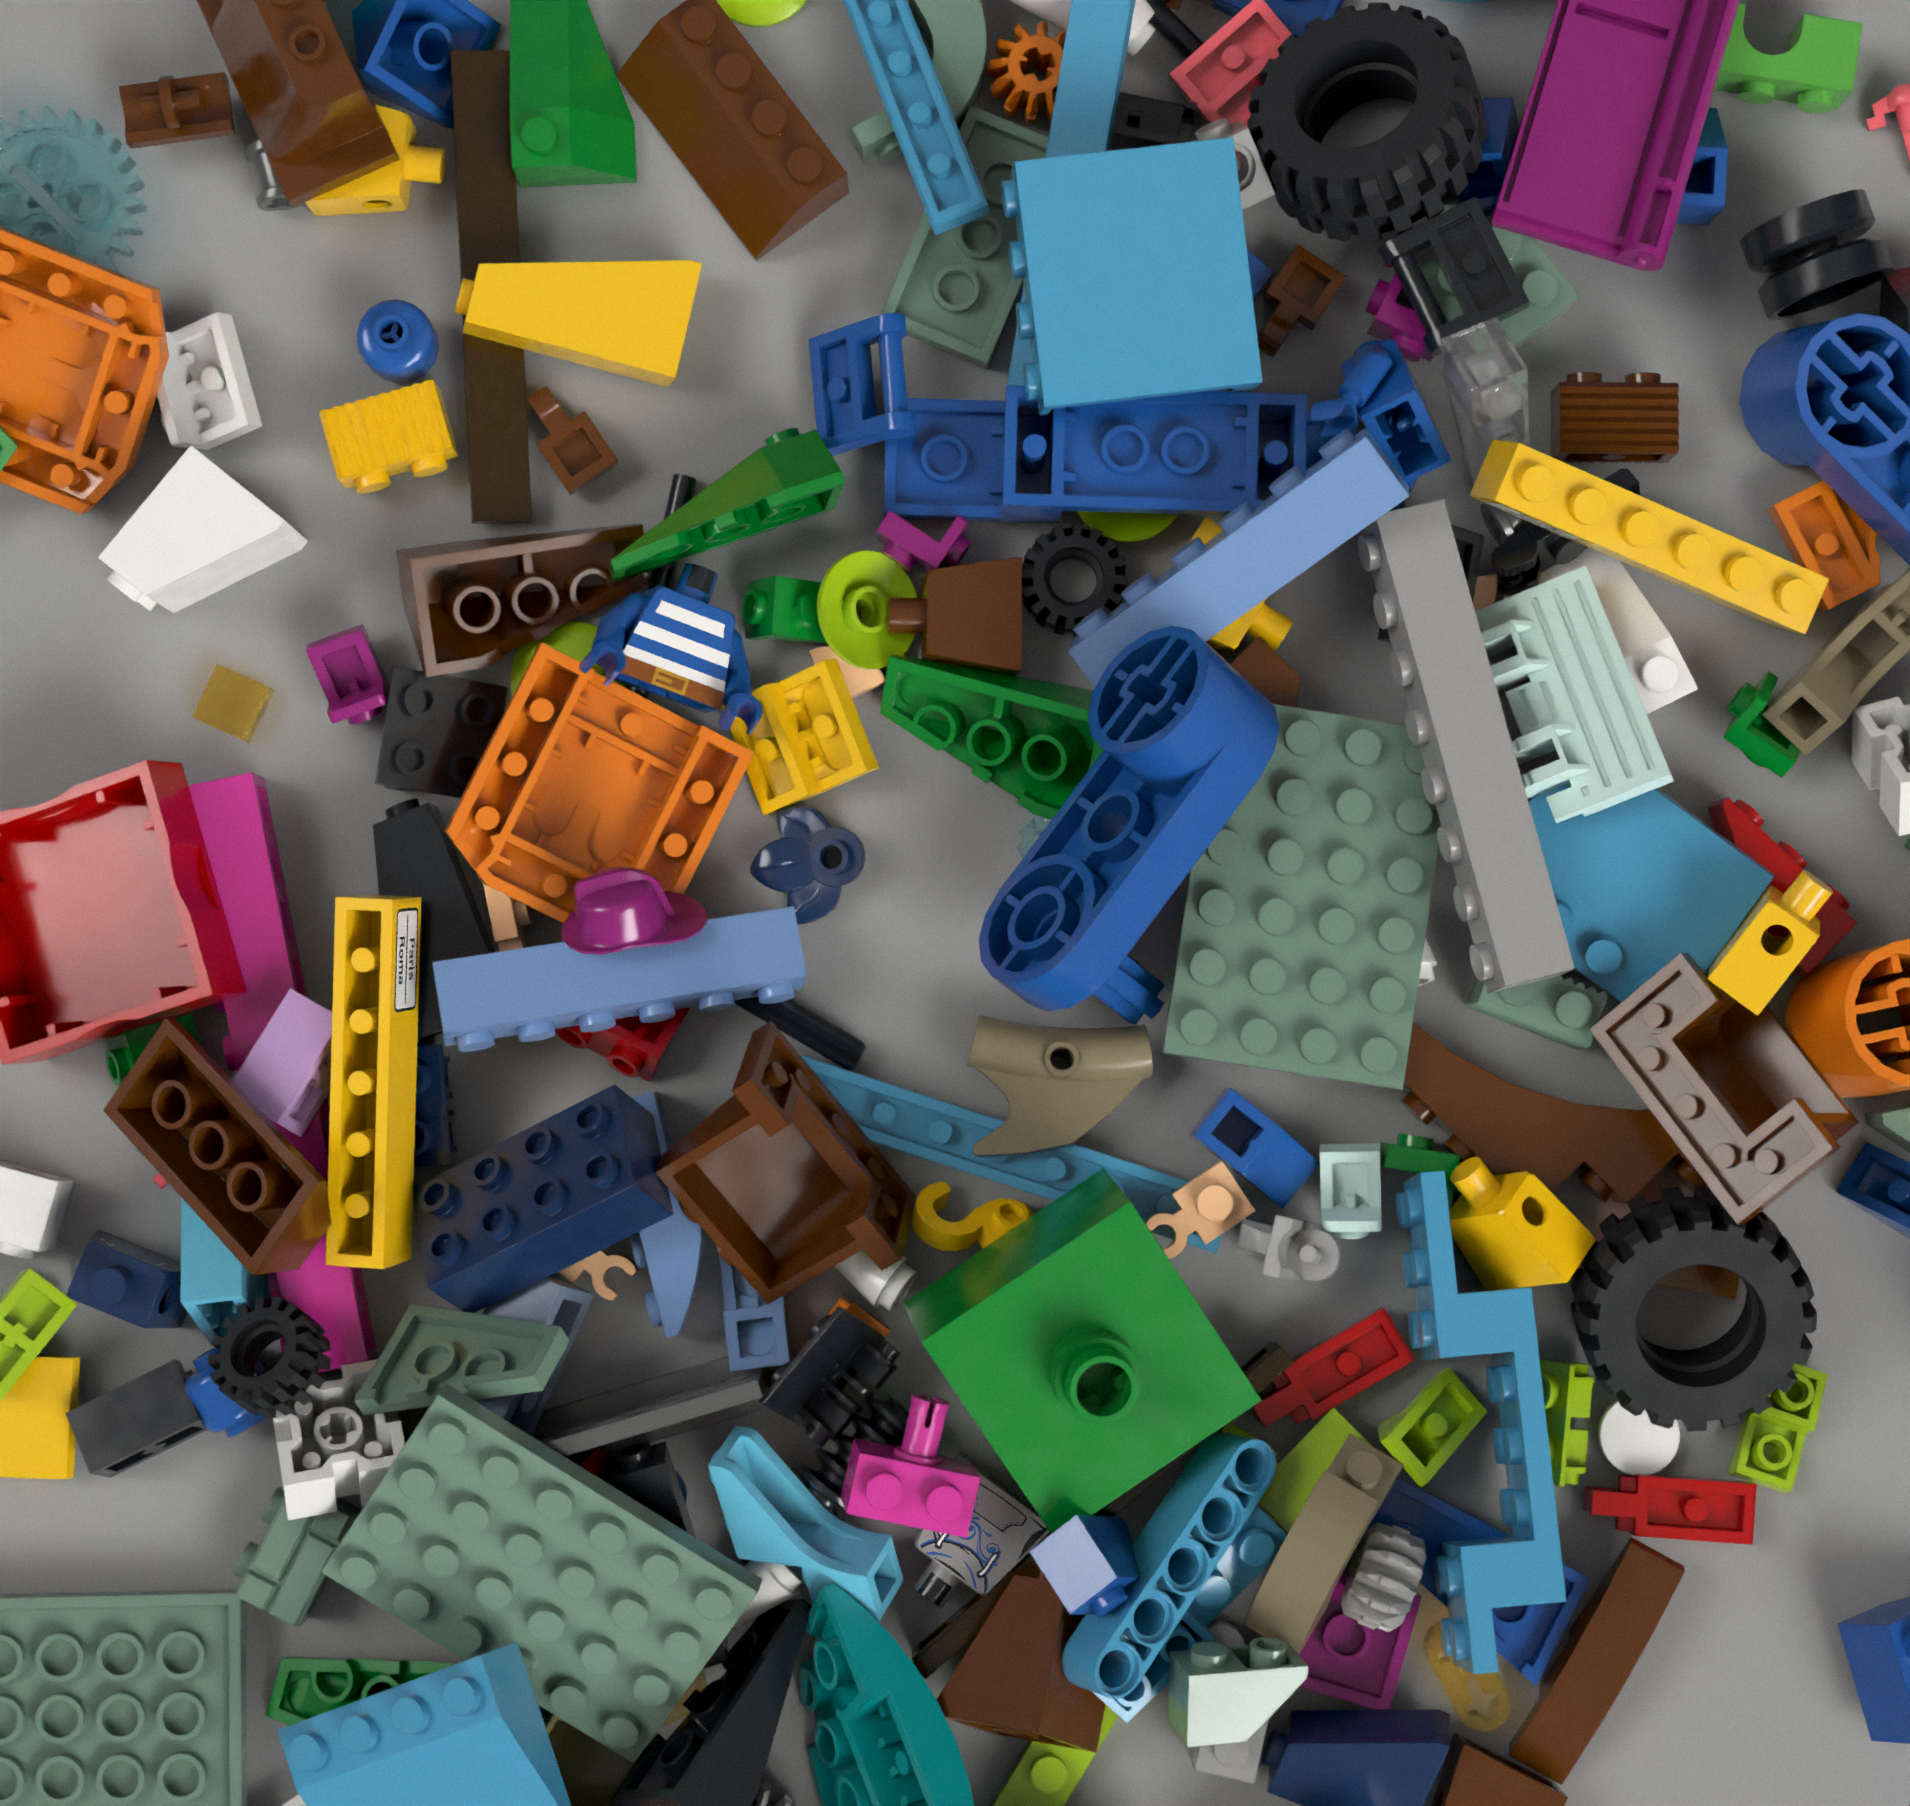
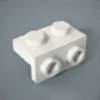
M216 312L172 333L166 332L169 359L157 398L161 409V423L168 434L172 446L189 448L192 445L195 449L209 450L262 427L232 314Z

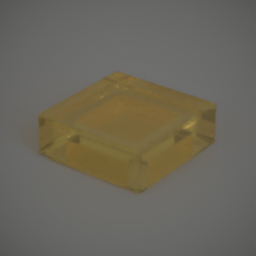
M216 664L192 718L250 744L275 690Z

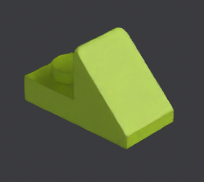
M1448 1366L1434 1374L1404 1410L1382 1421L1377 1426L1379 1439L1398 1462L1404 1464L1403 1468L1419 1487H1422L1432 1479L1488 1411Z

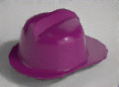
M614 867L604 869L576 882L574 887L575 911L568 916L562 925V939L570 949L582 954L595 955L619 952L629 948L670 944L687 940L700 933L707 924V911L699 901L685 894L663 891L658 879L646 871L633 867Z

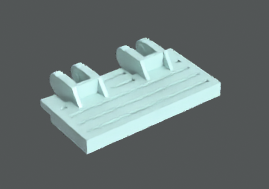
M1586 565L1475 611L1488 658L1514 647L1518 651V655L1491 665L1497 690H1502L1530 679L1529 683L1505 692L1522 735L1511 741L1518 765L1553 751H1557L1560 758L1521 775L1527 799L1570 783L1572 787L1546 797L1556 823H1559L1582 813L1584 817L1674 781Z

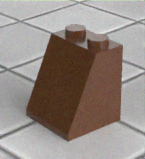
M1041 1569L1038 1578L1014 1575L938 1696L937 1701L946 1719L993 1735L1097 1753L1106 1704L1092 1691L1070 1683L1065 1677L1061 1665L1062 1652L1066 1643L1085 1615L1069 1614Z

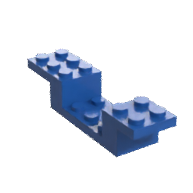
M1006 385L1005 401L907 398L908 412L914 413L916 433L906 438L885 440L883 516L885 518L890 510L902 519L955 520L960 514L969 521L1060 523L1062 511L1228 515L1247 501L1255 508L1273 495L1268 487L1291 468L1298 465L1304 473L1322 460L1323 457L1319 453V449L1335 436L1321 437V432L1325 427V420H1312V409H1307L1308 394L1203 391L1051 409L1048 414L1039 415L1037 399L1027 400L1025 386ZM1358 424L1356 430L1352 433L1353 436L1358 434Z

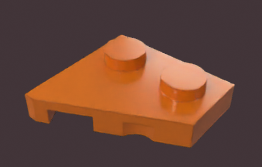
M1824 480L1768 508L1795 563L1829 578L1818 604L1821 613L1881 584L1880 555L1875 546L1878 534Z

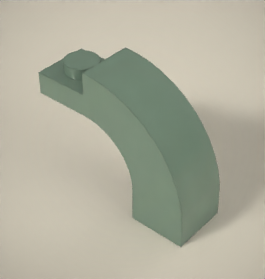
M909 0L912 15L930 46L933 57L932 65L957 128L960 130L969 106H975L985 75L987 37L980 0ZM886 109L852 127L853 146L864 165L876 158L880 162H887L903 153Z

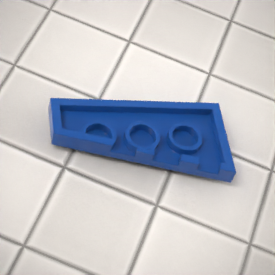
M1399 1476L1367 1528L1369 1529L1377 1522L1390 1527L1393 1524L1410 1531L1411 1535L1423 1539L1427 1558L1422 1570L1423 1575L1419 1582L1447 1608V1594L1438 1593L1434 1577V1557L1443 1556L1441 1542L1511 1536ZM1564 1563L1562 1565L1567 1602L1492 1608L1496 1651L1535 1686H1537L1591 1580L1587 1575Z

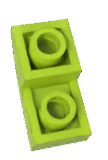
M1794 1363L1792 1369L1798 1379L1787 1393H1783L1778 1388L1769 1395L1773 1405L1759 1415L1755 1413L1753 1408L1746 1411L1728 1475L1745 1481H1751L1783 1494L1793 1490L1806 1434L1815 1430L1828 1377L1826 1373Z

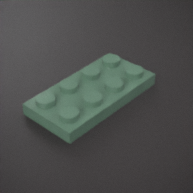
M970 105L959 133L991 213L935 236L925 211L881 314L898 313L904 315L906 318L907 336L987 369L1023 286V278L1013 279L1011 274L1009 242L1018 241L1015 217L1005 218L1001 182L1011 180L1010 172L1015 161L1045 158L1049 137Z

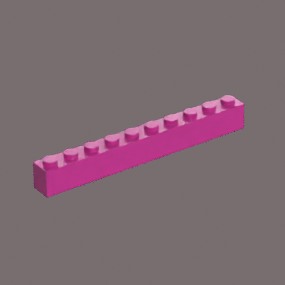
M253 772L188 785L247 993L214 1003L219 1013H226L230 1035L223 1037V1053L228 1069L230 1071L237 1070V1072L289 989L291 988L307 997L265 778ZM326 1096L302 1137H299L271 1119L269 1120L326 1180L328 1192L330 1109ZM326 1232L300 1269L269 1273L268 1280L272 1300L275 1296L285 1299L288 1303L291 1301L320 1324L326 1332L323 1336L330 1341L331 1350L323 1352V1354L331 1359L329 1370L318 1369L317 1373L340 1369L341 1365L371 1361L378 1358L361 1268L326 1265ZM285 1338L280 1339L282 1354L285 1349Z

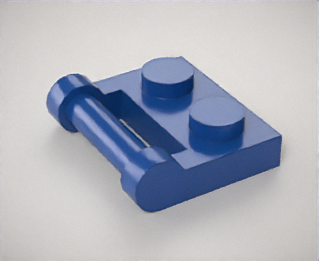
M898 313L880 314L809 338L816 429L832 456L887 439L910 437L916 433L914 413L908 412L902 350V339L907 336L906 318L904 315ZM878 343L885 412V414L878 416L876 415L870 345Z

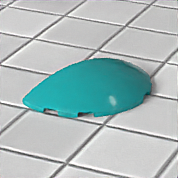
M835 1583L823 1586L809 1611L806 1626L810 1636L815 1637L813 1657L800 1664L799 1674L800 1703L805 1706L807 1711L814 1710L815 1742L807 1746V1754L821 1805L974 1806L969 1778L956 1739L938 1701L917 1667L892 1635L862 1605Z

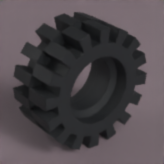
M1073 523L1072 528L1064 529L1060 525L1053 527L1052 532L1047 535L1041 534L1035 540L1032 548L1027 550L1022 565V596L1024 606L1029 614L1032 613L1036 617V622L1043 628L1046 625L1054 629L1053 633L1063 635L1064 632L1073 633V636H1078L1073 628L1086 616L1101 607L1108 614L1122 602L1123 596L1121 593L1127 586V575H1125L1126 563L1123 555L1120 556L1118 554L1115 542L1111 538L1107 541L1102 537V531L1094 527L1092 531L1083 529V524ZM1076 558L1083 560L1090 565L1095 573L1096 587L1093 593L1082 601H1064L1051 588V571L1059 562L1065 559Z
M274 1296L272 1302H270L267 1298L260 1297L254 1299L255 1310L244 1303L236 1308L241 1317L235 1322L227 1316L222 1322L221 1326L227 1329L228 1332L225 1337L214 1335L211 1345L218 1349L220 1353L209 1354L208 1365L216 1370L210 1373L213 1383L220 1387L218 1390L251 1414L258 1416L260 1413L265 1418H276L277 1410L285 1416L295 1412L292 1403L295 1399L303 1405L307 1404L312 1399L306 1392L310 1385L318 1389L321 1388L325 1379L319 1376L317 1371L318 1369L329 1370L331 1359L324 1355L323 1352L331 1350L330 1341L323 1336L326 1332L322 1326L291 1301L288 1303L285 1299ZM285 1338V1349L278 1363L267 1373L256 1377L254 1375L255 1365L262 1351L272 1342Z

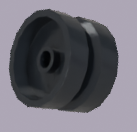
M1863 189L1834 194L1793 209L1758 226L1745 234L1739 241L1751 271L1758 273L1776 272L1758 289V294L1767 318L1770 321L1800 315L1844 299L1874 285L1894 271L1893 264L1882 239H1858L1876 221L1867 194Z

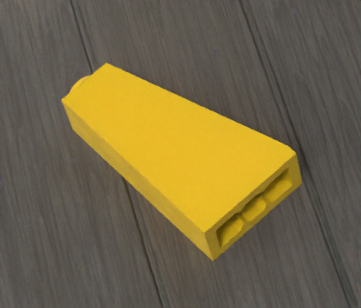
M692 260L479 264L474 281L466 278L462 279L455 313L466 316L462 333L669 388L676 378L702 263Z

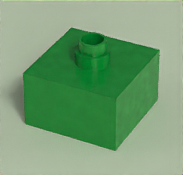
M1104 1168L903 1302L921 1343L1051 1534L1076 1514L1093 1515L1262 1401L1131 1201Z

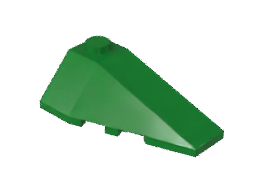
M510 0L509 110L512 169L520 187L637 183L635 124L587 0Z
M899 655L889 657L880 714L935 750H945L972 768L971 773L985 783L992 781L1018 798L1017 804L1034 815L1053 819L1103 752V749L1090 733L1088 711L1093 694L1091 690Z

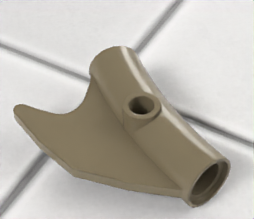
M980 1015L967 1066L979 1071L1001 1091L1008 1102L1010 1112L1006 1122L992 1133L977 1141L972 1151L977 1157L1019 1155L1067 1146L1076 1142L1111 1114L1144 1078L1152 1077V1053L1146 1026L1058 1028L1022 1024ZM1053 1056L1064 1057L1069 1063V1068L1066 1070L1056 1069L1051 1064L1050 1058Z

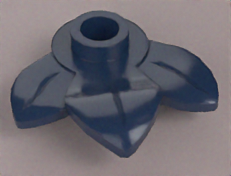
M803 805L791 806L777 811L776 821L782 838L772 841L760 849L750 866V873L762 885L776 891L788 892L787 907L794 906L797 924H807L827 916L836 908L842 886L853 882L864 868L865 849L855 833L845 828L831 827L820 811ZM833 845L842 852V861L836 868H832L826 861L827 850Z

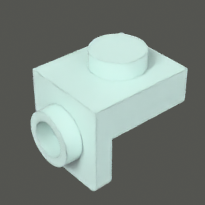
M1380 1143L1320 1144L1321 1230L1334 1232L1335 1236L1343 1239L1364 1238L1370 1232L1382 1231Z

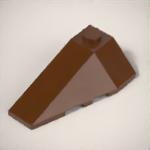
M639 523L457 541L396 550L404 609L424 676L431 677L486 668L503 659V655L530 641L536 642L552 634L551 631L583 614L589 615L649 584V572L616 583L612 582L609 573L610 560L644 535L643 525Z

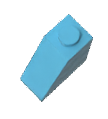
M181 1197L180 1302L211 1344L214 1335L225 1337L228 1330L221 1326L227 1316L235 1322L241 1318L236 1308L245 1303L255 1310L254 1299L260 1297L267 1298L265 1274L252 1275Z

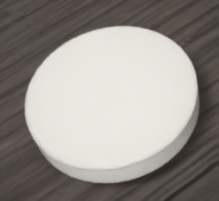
M1618 1399L1607 1407L1599 1422L1598 1442L1603 1455L1614 1467L1627 1474L1650 1475L1662 1470L1674 1458L1679 1446L1680 1431L1677 1420H1674L1673 1427L1669 1429L1651 1424L1645 1409L1641 1415L1634 1416L1620 1406Z

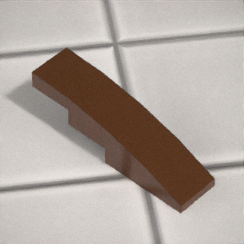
M1630 1537L1570 1627V1641L1540 1684L1538 1701L1509 1743L1510 1757L1557 1783L1563 1784L1595 1735L1655 1631L1685 1572L1683 1565Z

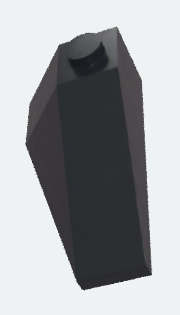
M805 1599L787 1600L761 1614L728 1651V1662L722 1663L726 1672L720 1679L707 1685L701 1692L695 1689L682 1704L690 1711L689 1715L667 1740L659 1733L656 1734L644 1748L610 1800L617 1806H750L758 1794L807 1626L808 1614L812 1606Z

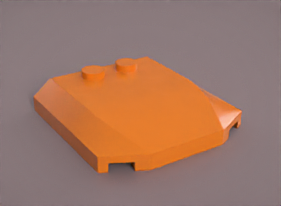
M0 226V425L16 441L18 446L1 470L0 482L76 513H87L134 468L169 359L160 289Z
M541 642L538 644L445 829V833L486 886L563 924L568 916L575 911L574 887L576 882L604 869L633 867L643 870L658 879L663 891L685 894L755 752L703 725H697L613 681L609 686L603 685L606 677L596 673L595 669L590 668L584 674L579 669L581 662Z

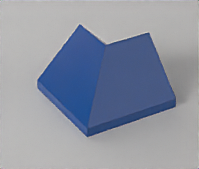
M364 0L351 12L357 66L370 93L443 127L453 128L450 50H489L501 24L468 0Z

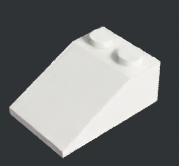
M1588 547L1575 560L1567 564H1556L1541 572L1538 585L1582 566H1587L1647 715L1698 689L1671 634L1619 560ZM1501 591L1498 592L1501 600L1509 597L1506 594L1502 595Z

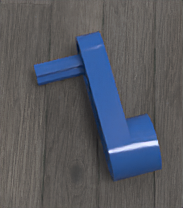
M1862 313L1776 333L1756 349L1743 373L1739 401L1746 429L1758 447L1780 463L1812 468L1910 566V335L1885 317Z
M1177 626L1149 631L1128 644L1106 667L1093 690L1088 711L1091 736L1100 745L1103 752L999 889L984 916L979 936L982 964L994 979L1029 1005L1045 1011L1070 1008L1093 995L1128 1023L1134 1025L1138 1023L1144 1014L1153 1019L1160 1012L1164 1002L1157 996L1164 988V983L1129 956L1128 953L1261 777L1275 751L1279 732L1275 706L1193 630Z

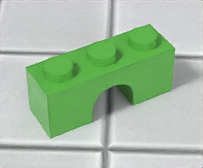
M1739 3L1714 92L1718 90L1736 93L1740 100L1751 104H1768L1773 102V100L1796 103L1797 109L1807 113L1821 114L1830 112L1832 109L1837 110L1853 92L1863 23L1804 14L1790 32L1787 52L1778 55H1768L1757 51L1747 41L1743 29L1746 4Z

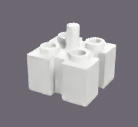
M1898 696L1859 706L1853 710L1851 762L1870 791L1880 790L1879 806L1897 835L1902 836L1910 834V704L1904 705Z
M377 1360L341 1365L342 1379L324 1382L320 1389L313 1385L308 1387L306 1392L312 1399L307 1404L303 1405L295 1399L292 1401L295 1412L285 1416L280 1411H276V1418H273L288 1520L337 1512L336 1498L360 1494L361 1505L364 1507L403 1448L405 1441L402 1424L398 1418V1411L363 1415L354 1402L355 1397Z

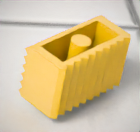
M426 380L422 383L404 386L398 390L380 393L377 396H369L366 399L345 403L342 406H334L331 409H323L319 412L337 479L346 489L355 487L356 492L359 494L382 490L391 485L390 476L411 470L414 477H427L438 474L448 468L446 460L459 457L443 396L434 380Z

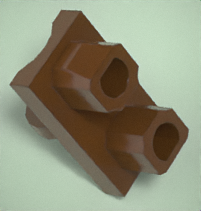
M225 72L176 79L174 76L169 75L159 77V80L154 82L119 86L125 117L126 144L130 149L236 135L229 79Z

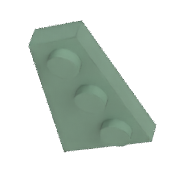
M410 1304L355 1397L354 1402L363 1415L428 1407L432 1404L445 1383L472 1400L543 1391L570 1341L561 1326Z

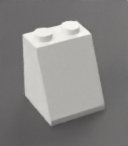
M190 445L98 558L114 570L107 580L130 599L139 602L149 611L158 603L172 613H175L302 550L308 540Z

